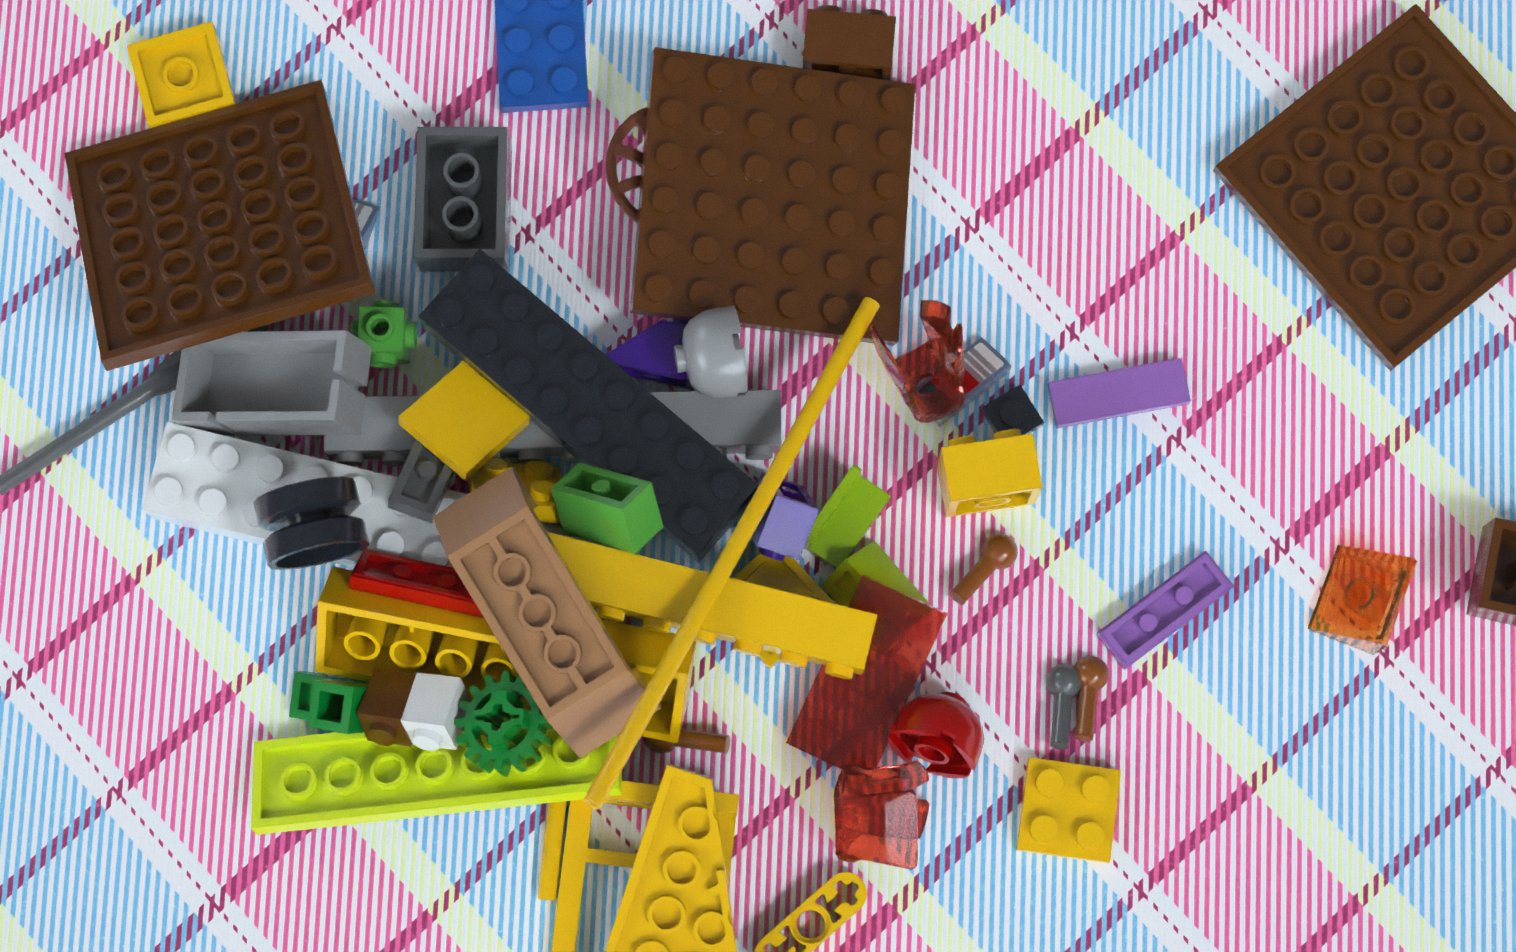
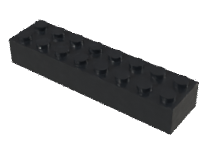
M481 249L470 258L419 314L418 317L428 333L530 416L531 421L579 462L652 482L664 526L660 531L697 563L702 561L744 513L759 484Z

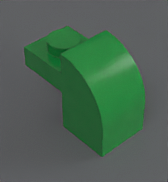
M295 671L289 717L308 721V727L344 734L364 733L356 713L369 682L308 671Z

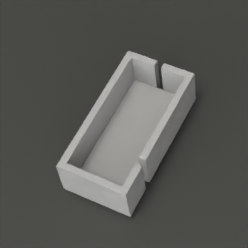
M347 330L241 332L182 349L171 421L179 425L220 435H235V432L242 435H361L366 395L358 391L359 386H367L372 347Z

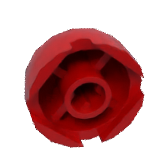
M944 691L940 694L918 696L903 706L896 717L888 743L891 749L909 764H911L913 756L931 763L924 770L928 773L947 778H966L970 775L971 770L975 771L983 749L984 732L980 719L966 705L965 699L953 692Z

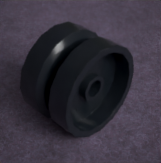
M341 476L305 480L271 490L257 497L253 502L258 525L262 529L273 532L262 543L267 566L270 569L290 570L318 566L355 555L370 545L363 519L350 516L361 504L356 482L353 478Z

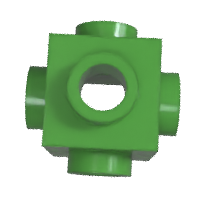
M387 300L372 302V307L359 306V320H352L350 333L372 347L370 366L394 368L396 364H410V348L416 349L418 332L417 322L411 320L405 307H399V303ZM376 329H388L384 335H375Z

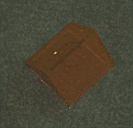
M1337 545L1307 629L1371 655H1375L1383 650L1389 642L1417 560L1413 557Z

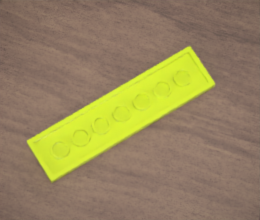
M554 728L548 729L546 735L554 742L552 746L541 744L538 748L543 759L540 762L532 757L526 759L527 771L523 773L511 765L508 776H503L495 769L491 773L485 772L478 767V763L474 764L464 756L467 749L459 744L457 750L439 748L435 751H429L413 744L412 746L395 744L382 746L368 741L365 733L344 734L339 732L254 741L251 829L256 835L584 799L619 735L584 757L579 758ZM480 735L487 750L492 751V746L487 744L488 737ZM622 771L608 796L623 795Z

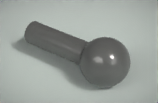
M1060 663L1053 666L1046 677L1047 689L1054 696L1050 746L1055 749H1067L1069 747L1072 698L1079 693L1081 683L1074 665Z

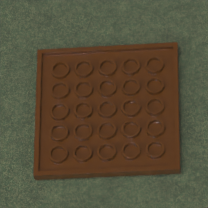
M1417 4L1413 5L1220 161L1213 169L1218 178L1390 372L1516 269V113Z
M654 47L651 53L630 313L689 321L703 311L734 305L740 327L841 339L862 300L865 297L876 300L880 307L860 342L889 346L896 345L899 341L916 84Z
M322 79L64 153L99 353L106 371L376 293Z

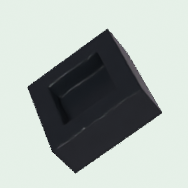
M1021 384L981 408L982 414L994 433L1009 429H1020L1021 435L1034 432L1044 424L1043 419Z

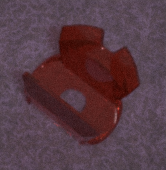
M921 300L920 319L929 340L896 359L893 357L875 325L870 326L875 349L882 366L903 401L912 412L914 419L921 423L937 421L952 414L966 400L962 324H957L953 329L950 324L951 307L937 300ZM935 377L941 381L940 386L933 393L920 394L916 391L917 384L924 378Z
M918 760L900 765L871 768L855 763L844 765L837 779L833 797L835 854L839 860L849 863L866 860L910 870L917 867L918 839L921 838L930 805L926 799H918L915 792L916 787L929 781L925 767Z

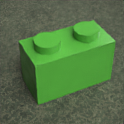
M579 462L551 488L565 534L636 554L664 527L652 482Z

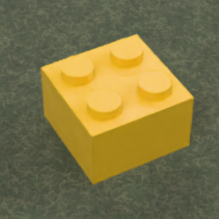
M1009 429L994 433V439L976 442L974 436H963L948 441V446L941 447L936 466L945 518L1034 505L1043 486L1033 433L1021 435L1020 429Z

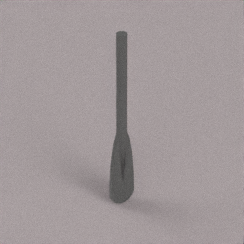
M268 325L247 330L244 332L268 331ZM182 350L175 351L169 355L143 383L0 475V494L4 495L153 397L176 390Z

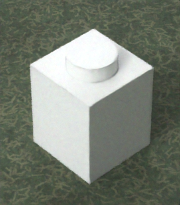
M416 673L400 720L413 745L429 751H435L439 748L457 750L456 738L462 734L463 730L454 725V720L465 717L466 711L459 706L460 701L471 703V698L461 677Z

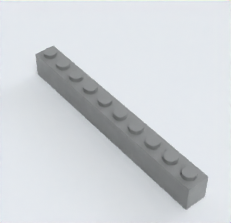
M781 390L747 391L744 396L730 398H712L700 394L698 391L650 392L726 457L727 454L745 453V458L749 460H768L773 458V453H777L782 445ZM366 396L361 435H324V452L331 460H336V463L349 466L364 465V459H382V464L390 466L404 465L416 439L398 424L399 415L421 396ZM531 420L524 430L492 457L498 459L500 457H518V462L528 463L535 460L545 462V456H563V461L579 463L575 457Z

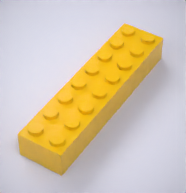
M338 567L332 568L318 600L315 672L365 682L370 681L374 669L461 677L471 701L474 697L469 688L473 685L483 690L486 687L485 676L491 675L500 682L503 671H509L516 679L519 677L518 672L485 618L349 589L350 575L353 570ZM600 619L630 669L637 667L648 684L675 634L660 633L643 627ZM693 641L659 703L661 709L653 713L641 735L642 737L678 744L688 705L696 641ZM520 696V701L524 703V709L526 711L531 710L526 698Z

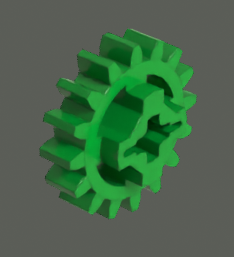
M503 671L501 681L498 682L491 675L485 676L486 687L483 690L473 685L469 688L474 697L471 703L467 701H460L459 706L466 711L465 717L455 719L454 725L465 732L456 738V742L467 749L464 756L474 764L478 763V767L487 773H491L495 769L503 776H508L511 765L523 773L527 771L526 759L532 757L538 762L543 759L538 751L541 744L552 746L554 741L546 735V731L553 729V727L542 714L520 676L516 679L509 671ZM520 696L526 698L531 711L524 709V703L520 701ZM480 735L488 737L487 744L492 746V751L487 750Z

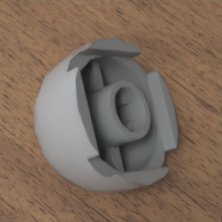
M734 305L718 307L699 313L690 319L683 329L682 345H674L677 373L686 372L691 386L700 394L712 398L746 395L745 392H747L744 348H741L738 333H741V327Z

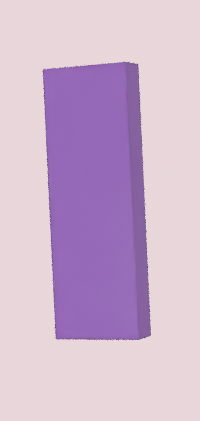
M1182 358L1049 382L1047 385L1056 429L1189 405L1191 402Z
M1205 550L1098 631L1096 635L1120 666L1126 670L1230 591L1234 585Z

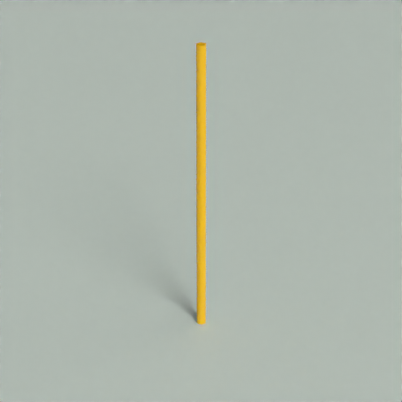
M865 297L862 300L586 793L583 801L590 807L598 810L601 809L877 313L880 305L876 300Z

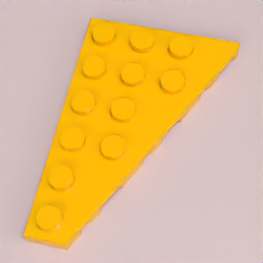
M669 763L667 764L605 952H737L713 778Z

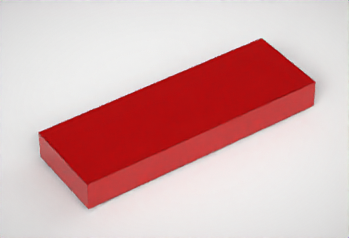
M365 549L362 551L350 575L349 589L484 618L453 567Z

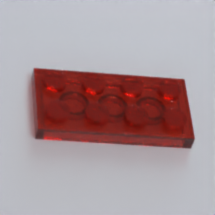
M862 575L848 607L877 614L863 675L853 673L851 680L838 678L824 673L826 666L821 665L786 744L870 783L888 745V738L896 717L903 706L907 704L948 613L869 576Z

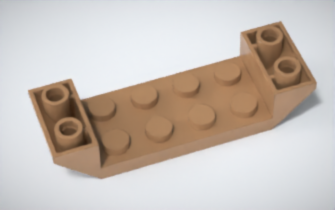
M510 467L439 512L433 518L447 558L542 714L579 758H582L621 733L647 683L637 667L630 669L535 514L534 509L538 507L515 468ZM658 704V706H657L655 712H656L657 710L661 709V706H660L659 704Z

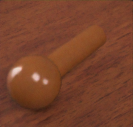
M997 533L989 536L984 541L981 549L982 558L950 592L954 601L964 605L996 569H1006L1015 562L1018 548L1010 536Z
M1096 656L1082 657L1074 665L1081 683L1075 739L1083 742L1093 740L1098 690L1106 685L1109 678V670L1106 663Z
M681 729L678 744L644 737L646 746L658 754L669 753L676 747L727 754L730 748L729 735Z

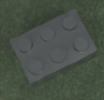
M417 127L414 259L420 272H459L479 249L484 251L507 272H510L512 140L508 127Z

